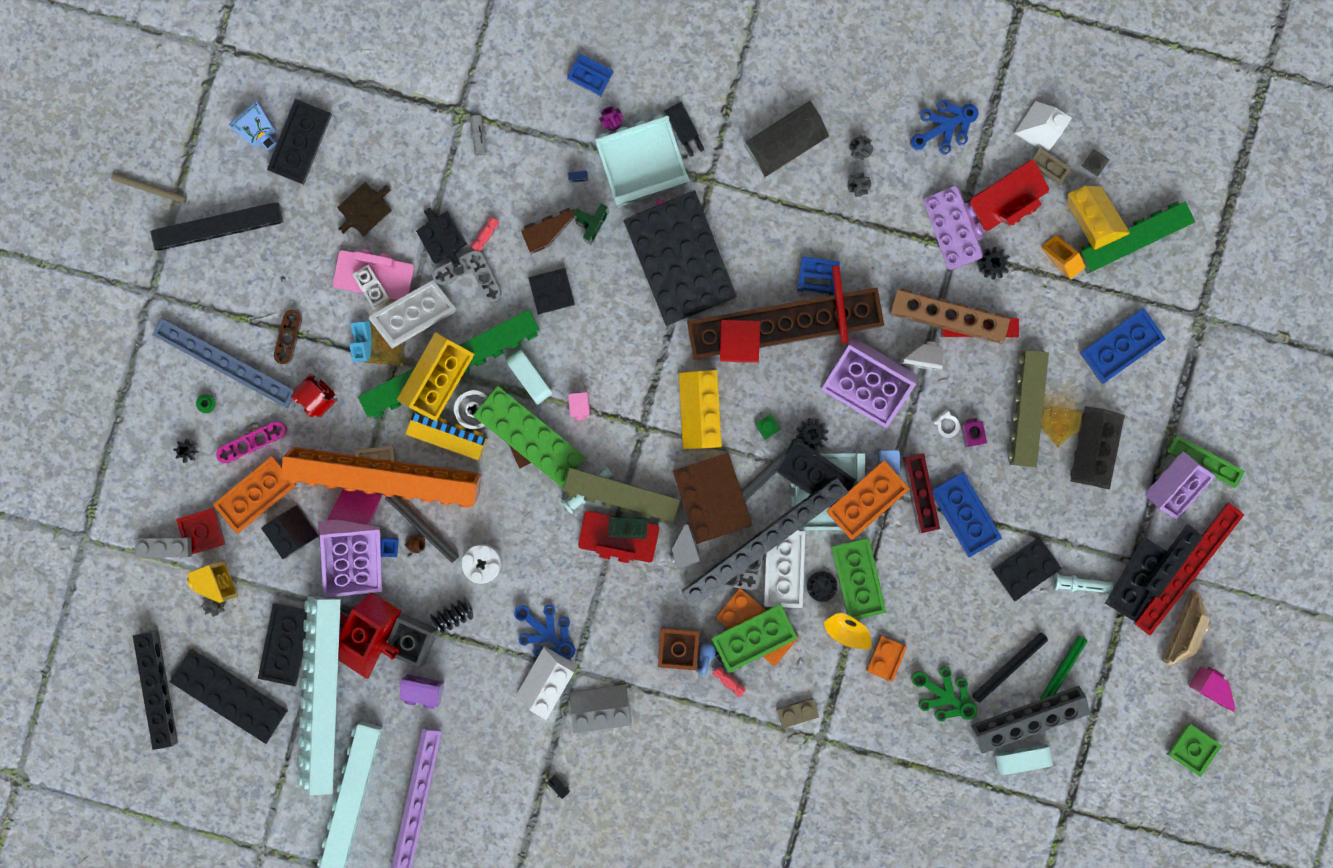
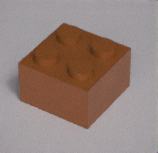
M661 626L658 667L696 671L699 629Z

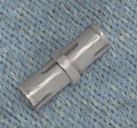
M471 116L472 134L470 135L474 143L475 156L486 155V133L483 130L482 116Z

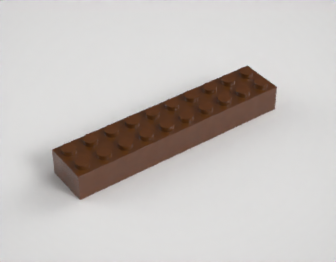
M878 287L843 293L848 333L884 326ZM835 295L687 321L693 360L720 356L721 320L760 321L759 349L840 334Z

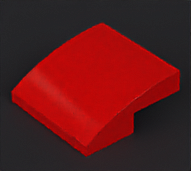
M721 320L720 362L759 363L760 321Z

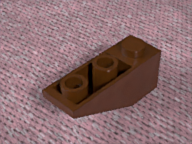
M570 208L560 211V215L556 217L550 215L543 218L539 224L530 223L524 226V230L521 232L529 252L533 254L548 248L574 219L573 213L575 209L570 210Z

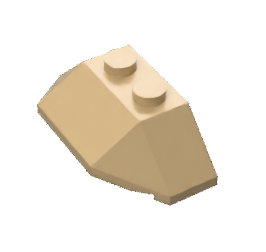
M1190 590L1162 659L1163 662L1172 665L1195 655L1201 649L1203 635L1207 633L1210 627V616L1200 593Z

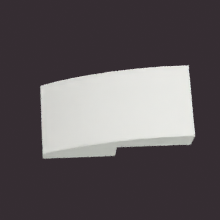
M369 264L352 274L373 309L390 300Z

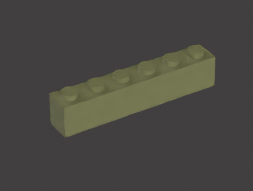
M1024 350L1022 354H1019L1018 365H1020V373H1017L1016 376L1018 392H1015L1014 395L1016 411H1013L1012 414L1014 430H1011L1010 433L1012 449H1009L1008 452L1010 465L1037 468L1049 352Z
M571 467L567 468L562 485V490L566 491L565 495L576 498L578 494L584 496L583 500L595 503V500L602 501V505L613 508L616 505L621 507V511L632 513V510L639 512L638 516L650 519V516L657 517L658 522L668 524V521L674 522L680 500L674 497Z

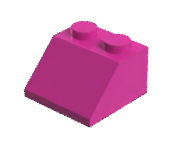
M1200 667L1189 687L1220 706L1234 712L1236 708L1230 684L1224 679L1225 675L1210 667L1207 669Z

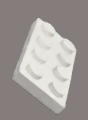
M434 280L370 315L369 320L389 346L394 348L453 314L456 308Z
M805 531L794 532L766 553L764 607H774L781 604L782 607L803 608Z

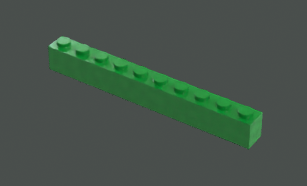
M527 310L460 344L459 346L474 354L464 374L469 372V368L474 365L479 367L487 363V358L491 356L497 358L504 354L503 350L509 347L511 350L521 345V341L525 339L530 341L538 337L537 333L541 331L531 311ZM414 368L358 396L367 417L377 419L385 414V410L389 408L394 410L402 406L397 398Z

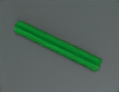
M1077 636L1041 695L1040 700L1057 693L1086 646L1087 639Z

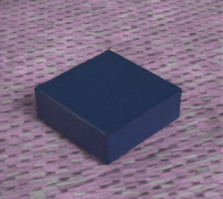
M587 171L568 172V180L570 183L587 181L588 173Z

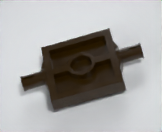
M364 182L337 207L346 220L338 229L344 234L349 228L353 227L362 236H365L392 211L383 199L391 189L385 185L377 192Z

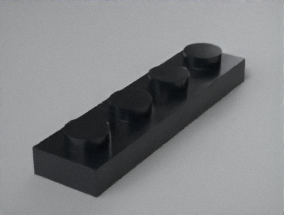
M1186 524L1142 587L1154 597L1159 598L1203 536L1192 526Z

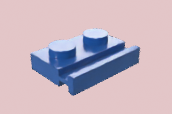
M579 53L567 76V80L601 97L614 71Z

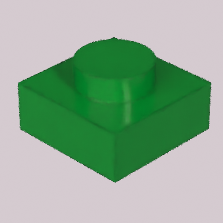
M771 414L755 423L764 440L781 430Z

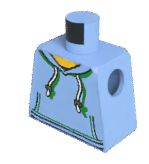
M257 101L228 124L255 148L262 144L267 150H271L276 145V142L271 138L276 129L263 107Z

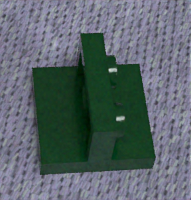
M602 203L594 217L578 208L573 213L576 224L584 229L587 228L583 240L589 245H592L609 213L608 207Z

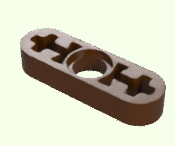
M288 310L283 316L274 351V359L279 364L290 363L294 355L302 324V315L296 310ZM293 313H295L297 321L292 323V327H296L295 331L285 328L286 325L290 326L291 320L288 317L293 316ZM286 332L293 334V340L289 343L283 340V335ZM281 343L286 346H291L290 349L286 348L285 354H287L288 357L284 358L283 361H281L282 358L279 357V353H283L285 348L281 347Z

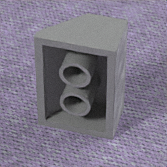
M627 684L570 692L574 733L631 726L632 720Z

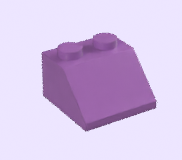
M407 674L401 679L400 700H405V704L416 705V703L423 704L424 708L434 709V707L440 705L444 682Z

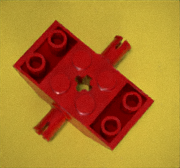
M370 593L352 609L349 617L340 612L339 626L343 629L339 635L338 661L364 678L369 679L381 653L391 660L395 659L397 654L394 652L399 653V649L387 643V640L402 610L375 593Z

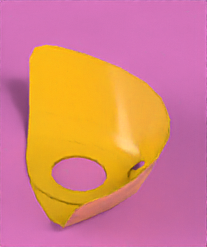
M836 613L825 620L824 627L826 632L840 644L856 649H871L872 644L869 630L855 618L844 613ZM845 620H852L857 625L851 626L847 624Z

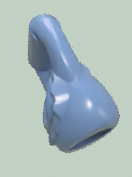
M703 642L699 644V662L696 669L698 674L705 675L707 673L708 664L714 658L717 651L714 645Z

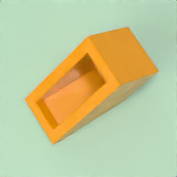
M1057 235L1041 246L1058 270L1069 279H1072L1086 268L1079 252Z

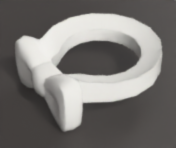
M945 410L932 420L933 424L937 426L938 433L943 437L952 438L959 432L960 423L956 417L950 415L949 410ZM947 418L954 421L955 428L951 433L946 434L942 431V419Z

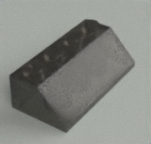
M808 101L747 140L744 146L765 178L828 138L829 134L811 101Z
M1085 406L1082 414L1081 429L1078 433L1077 449L1074 452V464L1070 472V482L1110 490L1125 415L1107 409Z

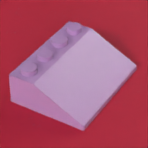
M852 337L821 390L887 428L916 385L919 375Z
M343 520L318 521L323 598L382 592L380 528Z

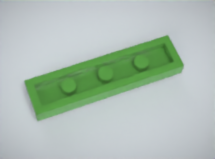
M1178 435L1174 436L1166 451L1174 457H1177L1184 451L1213 473L1216 479L1233 488L1238 486L1245 472Z

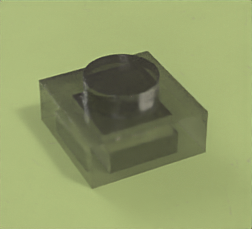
M1093 149L1081 166L1095 176H1099L1109 159Z

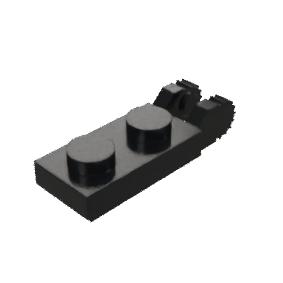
M682 102L664 110L666 116H669V122L689 157L694 156V152L688 144L692 140L695 141L700 152L704 151L699 135Z

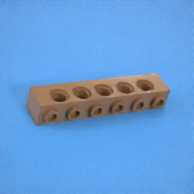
M902 288L901 291H896L890 312L892 316L1003 344L1005 341L1010 319H1007L1004 314H988L985 309H969L968 305L962 303L953 305L949 303V300L938 298V300L930 299V295L923 293L915 295L908 289ZM914 301L917 303L918 308L911 310L908 308L907 303ZM928 306L935 307L936 314H928L926 308ZM952 311L955 314V319H947L945 312ZM971 316L974 323L971 325L966 324L964 317ZM983 321H990L992 329H985Z

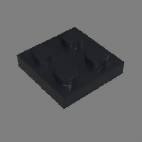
M566 268L528 277L538 315L575 306Z

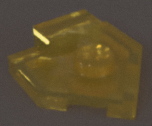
M1043 407L1041 428L1054 444L1059 447L1065 440L1080 430L1082 411L1064 407Z

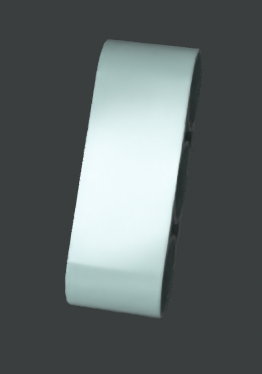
M521 349L505 360L537 405L553 394Z
M1039 745L995 754L999 775L1053 766L1050 745Z

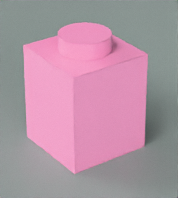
M588 392L568 394L570 417H575V421L586 420V416H590Z

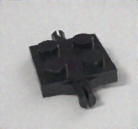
M431 208L424 210L428 222L416 230L431 260L434 264H437L449 258L453 267H457L461 263L456 253L466 246L467 242L449 211H446L440 216L435 217Z

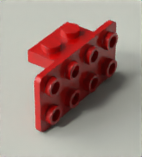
M1029 160L970 198L969 203L973 207L983 229L989 231L1002 222L1009 226L1015 225L1025 215L1034 213L1042 205L1039 198L1048 193L1049 187L1036 162Z
M586 511L578 547L595 551V553L599 554L600 558L610 559L613 556L617 557L618 561L629 563L630 560L650 563L654 559L660 528L655 524Z

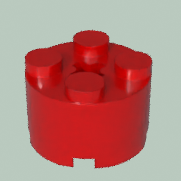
M308 374L293 390L291 398L305 408L304 412L308 416L322 417L338 399L333 398L336 394L323 380L318 382L314 379L316 377L314 374Z

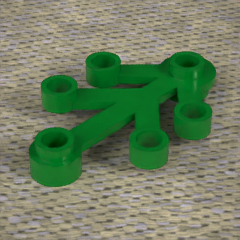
M942 667L939 671L944 681L945 690L929 681L924 672L916 671L913 673L911 680L915 686H924L941 697L933 700L921 699L919 701V708L922 711L952 704L957 708L948 711L938 709L935 712V718L943 722L947 718L961 716L966 720L973 719L976 716L977 706L969 700L968 682L965 678L959 677L955 681L956 686L960 689L962 700L960 701L955 698L951 681L952 672L948 667ZM943 670H948L949 674L943 676L942 672ZM918 675L922 676V680L920 682L916 681V677ZM960 680L965 681V684L962 687L958 685ZM923 702L928 703L927 708H922ZM967 706L970 707L969 713L964 712V708ZM943 712L944 717L939 719L938 713Z

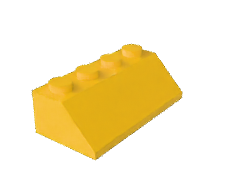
M435 332L397 400L407 407L437 421L474 354Z
M717 370L679 373L683 449L722 447Z

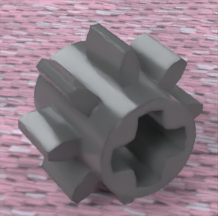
M862 135L855 137L850 143L849 149L853 151L851 156L861 160L868 158L873 152V146L870 144L872 140Z
M863 172L851 175V179L848 181L849 192H855V197L868 195V191L871 188L870 177H864Z
M205 596L202 598L204 602L201 607H203L205 615L211 613L212 617L225 611L223 607L227 603L226 601L219 603Z

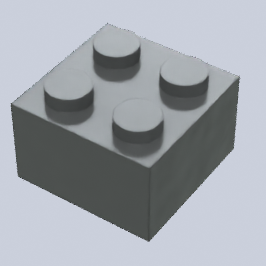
M403 614L397 617L387 643L399 649V653L394 652L397 654L396 659L419 668L426 663L438 629Z

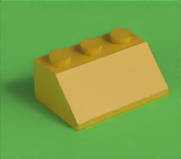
M1084 186L1068 194L1067 206L1094 250L1130 234L1101 186Z
M225 561L205 566L187 574L188 585L195 593L219 603L238 597Z

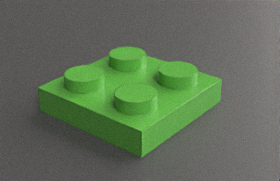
M1187 723L1167 755L1201 777L1222 745L1192 724Z

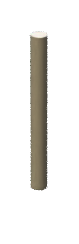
M116 173L112 174L111 180L183 204L187 201L186 196Z

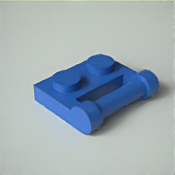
M802 256L797 291L803 292V290L829 293V296L835 295L832 266H840V262ZM805 277L831 280V285L805 283Z

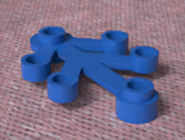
M940 100L937 104L938 111H948L957 114L952 119L934 114L929 109H924L920 114L922 121H932L941 125L924 135H914L910 141L911 147L914 150H921L925 147L927 141L945 132L939 152L942 155H947L951 151L950 143L955 126L961 122L962 126L960 134L956 137V143L960 146L965 145L968 141L967 133L970 123L974 122L979 115L975 105L965 104L963 107L949 104L947 100ZM940 103H945L946 109L940 108ZM966 111H972V116H967ZM923 113H929L930 117L924 118ZM959 136H963L965 142H960ZM920 138L922 140V144H917L916 139ZM942 146H947L948 151L944 152Z
M547 605L544 608L547 628L530 615V610L527 606H518L514 611L515 618L519 621H526L541 634H522L519 637L521 645L551 642L555 647L548 649L569 660L575 655V646L569 641L568 627L570 621L567 617H562L558 621V626L561 628L560 640L555 636V607L553 605ZM547 607H551L553 609L552 614H548L546 612ZM524 609L526 615L521 616L519 610ZM561 620H566L567 626H562L560 624ZM523 636H526L528 638L527 643H523L521 641V638ZM537 646V647H535V649L533 650V654H534V656H535L536 658H538V656H539V655L536 654V650H537V649H541V650H542V649H543L542 646ZM563 647H568L570 652L564 653Z

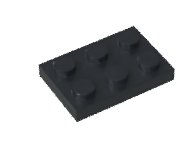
M1037 537L993 568L992 571L1012 600L1017 601L1062 568L1041 538Z

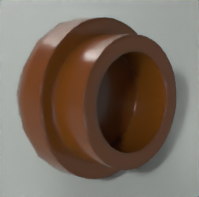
M418 534L411 535L406 541L405 547L412 553L418 554L425 549V539Z

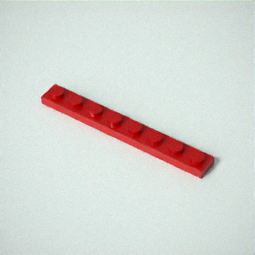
M1226 503L1202 534L1203 538L1160 597H1153L1133 624L1151 636L1245 514L1232 504Z

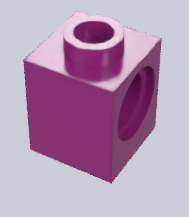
M977 418L965 420L966 424H961L965 447L987 444L983 421H977ZM971 427H976L978 430V434L974 438L969 434Z

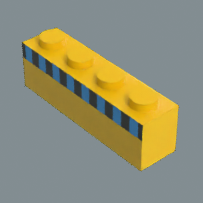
M421 413L412 414L406 435L476 460L481 459L488 439L483 437L484 433L473 430V433L465 431L466 427L456 423L455 426L448 425V420L440 417L435 421Z

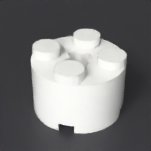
M471 390L457 398L454 404V414L462 426L469 429L486 427L472 415L473 411L470 408L475 407L476 404L478 409L488 395L480 391Z
M478 544L470 548L462 558L463 572L474 583H488L499 575L503 563L502 556L495 547L488 544ZM479 559L487 562V564L484 565L485 568H483V566L479 567Z

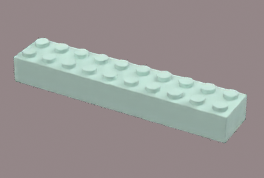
M307 596V601L304 604L307 620H304L303 625L304 631H306V639L303 640L305 658L302 660L304 678L301 680V688L304 689V693L300 700L303 716L300 717L302 736H299L301 755L298 756L300 774L297 776V784L308 795L333 794L341 600L335 597Z

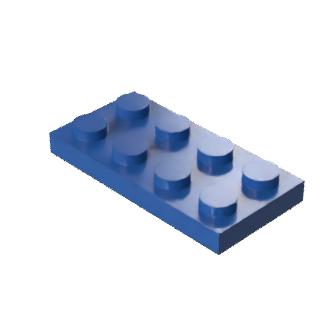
M1142 308L1085 348L1080 354L1101 384H1104L1166 340V338L1146 310Z
M964 472L932 489L935 502L967 557L975 555L1002 539Z

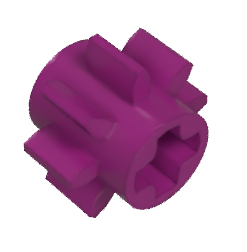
M614 107L605 108L601 112L602 117L599 118L603 128H608L610 131L620 128L622 125L621 121L624 120L619 108L615 109Z

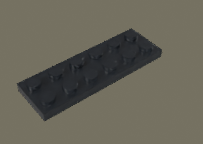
M193 649L189 650L170 680V683L265 744L268 743L288 712L279 704Z

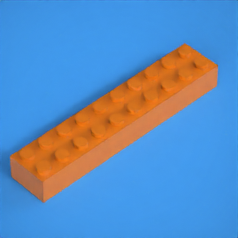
M292 447L283 456L281 479H285L289 483L306 482L310 486L320 484L331 489L342 487L346 491L363 490L367 494L377 492L383 493L387 497L398 495L402 496L403 499L419 498L423 502L440 501L444 505L454 503L465 508L475 505L480 493L482 473L398 461L393 462L384 459H372L370 457H358L300 447Z

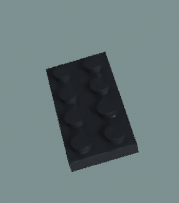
M295 99L267 170L304 185L332 114Z
M797 438L792 440L774 470L809 495L835 476L838 477L848 491L856 481L855 478Z
M1143 537L1105 604L1136 622L1152 595L1142 585L1167 551Z
M273 603L258 679L297 686L304 652L303 640L306 639V631H304L303 625L304 620H307V612L304 609Z

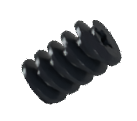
M465 596L464 603L458 599V606L450 603V610L443 607V614L439 610L436 611L437 617L432 613L430 614L433 624L442 634L446 633V628L451 631L453 624L458 627L460 626V621L462 623L467 622V617L470 620L474 618L472 607Z

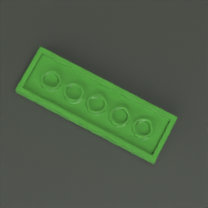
M499 386L493 389L473 414L476 419L561 487L567 468L578 469L586 459L584 455Z

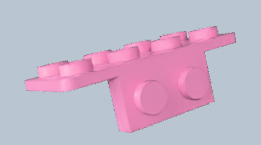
M361 249L360 252L343 250L339 252L333 287L363 293L352 274L369 264L390 299L399 300L410 293L414 266L412 264L391 259L389 254L380 253L379 256L372 255V251Z

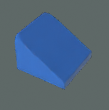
M380 537L381 557H397L399 538Z

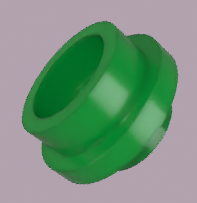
M203 394L198 397L196 407L200 412L210 413L215 409L216 401L213 396ZM204 400L208 401L207 407L203 406Z

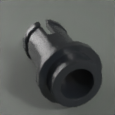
M555 774L546 782L558 795L557 798L563 799L570 792L569 786L566 787Z

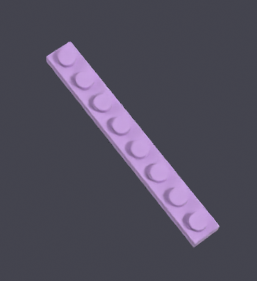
M422 728L392 868H412L442 731L438 729Z

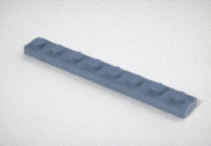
M163 318L160 319L152 334L153 336L285 408H289L293 401L291 395L294 389Z

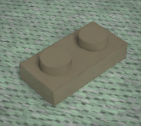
M1041 147L1031 159L1036 162L1041 174L1059 186L1072 170V168Z
M813 698L777 709L782 729L819 718Z

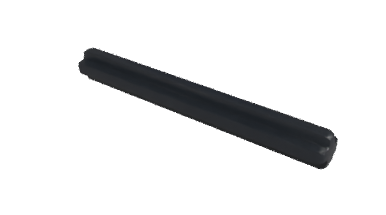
M1039 633L974 692L973 698L978 703L982 702L1048 641V638L1043 633Z

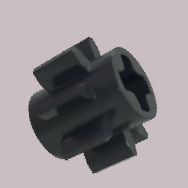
M185 439L184 444L181 441H177L179 446L173 449L177 453L175 458H183V463H187L188 458L195 460V453H199L195 448L197 443L190 444L189 439ZM184 447H188V448H189V449L187 450V453H188V454H184V452H185V448H184Z

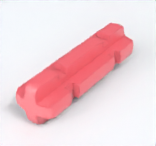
M494 217L488 219L486 222L488 223L487 226L484 225L476 237L477 241L474 240L471 247L474 250L481 252L484 247L483 244H486L494 233L493 229L498 227L500 222Z
M717 666L712 674L717 679L720 678V681L731 691L733 689V693L738 697L742 696L746 688L742 684H737L738 681L728 672L725 673L721 666Z

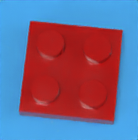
M215 508L176 519L181 537H191L192 554L226 545Z

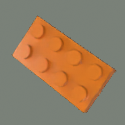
M274 456L267 459L213 504L236 534L242 532L297 486L296 483H289L287 480L281 479L282 466Z
M883 460L848 491L849 493L829 507L826 512L850 540H853L910 489L887 462Z
M739 588L715 618L729 629L766 611V609ZM796 640L762 657L773 666H776Z

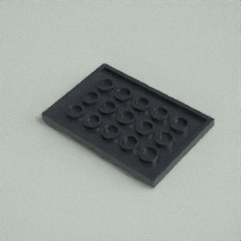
M695 190L623 219L666 326L737 297Z

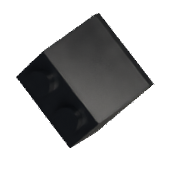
M298 505L261 527L282 559L289 558L319 537Z

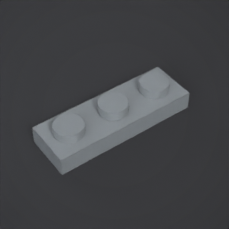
M191 537L135 538L136 558L192 557Z

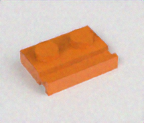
M880 636L866 671L893 682L907 646Z

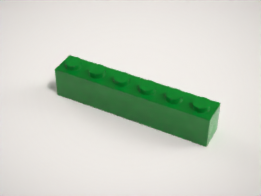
M1176 201L1168 205L1169 210L1164 212L1161 209L1150 214L1151 218L1146 221L1144 218L1133 222L1134 226L1128 229L1130 234L1094 250L1090 243L1081 247L1082 251L1079 254L1086 267L1084 268L1086 274L1195 223L1186 201L1181 204Z

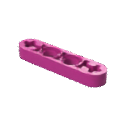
M282 422L270 423L220 447L216 452V457L221 463L235 461L283 438L287 434V427ZM275 426L282 427L280 435L274 433L269 436L268 432L274 431L276 429ZM258 433L265 435V441L262 444L256 442L255 438ZM241 441H245L248 444V449L245 452H241L238 448V444ZM233 448L238 454L237 456L235 453L229 454L228 459L221 456L224 454L223 450L231 451Z

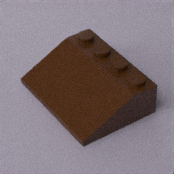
M729 453L673 470L696 544L752 526Z

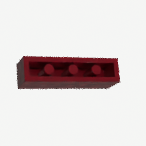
M924 453L902 457L918 532L925 533L939 530L940 524Z

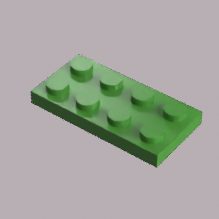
M869 538L831 546L847 615L857 620L887 613Z
M781 604L711 637L728 673L798 639Z

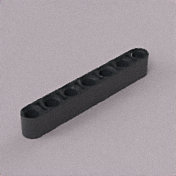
M269 203L154 229L150 233L154 250L161 251L283 223L280 204Z

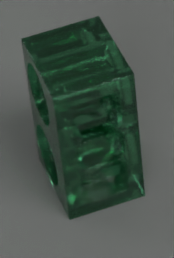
M609 517L608 537L647 539L648 519Z

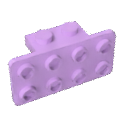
M953 186L925 198L924 204L947 268L953 270L981 259L983 253L978 240L984 238V229L981 223L978 222L976 213L970 203H964L959 187Z

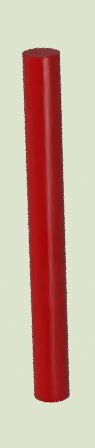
M832 266L841 344L849 343L840 266Z

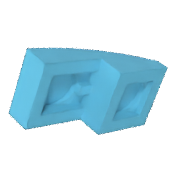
M370 321L352 322L350 325L354 342L349 343L352 361H369L372 345Z

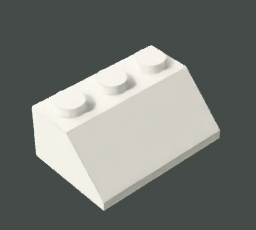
M544 646L519 689L517 696L530 711L547 720L577 665Z

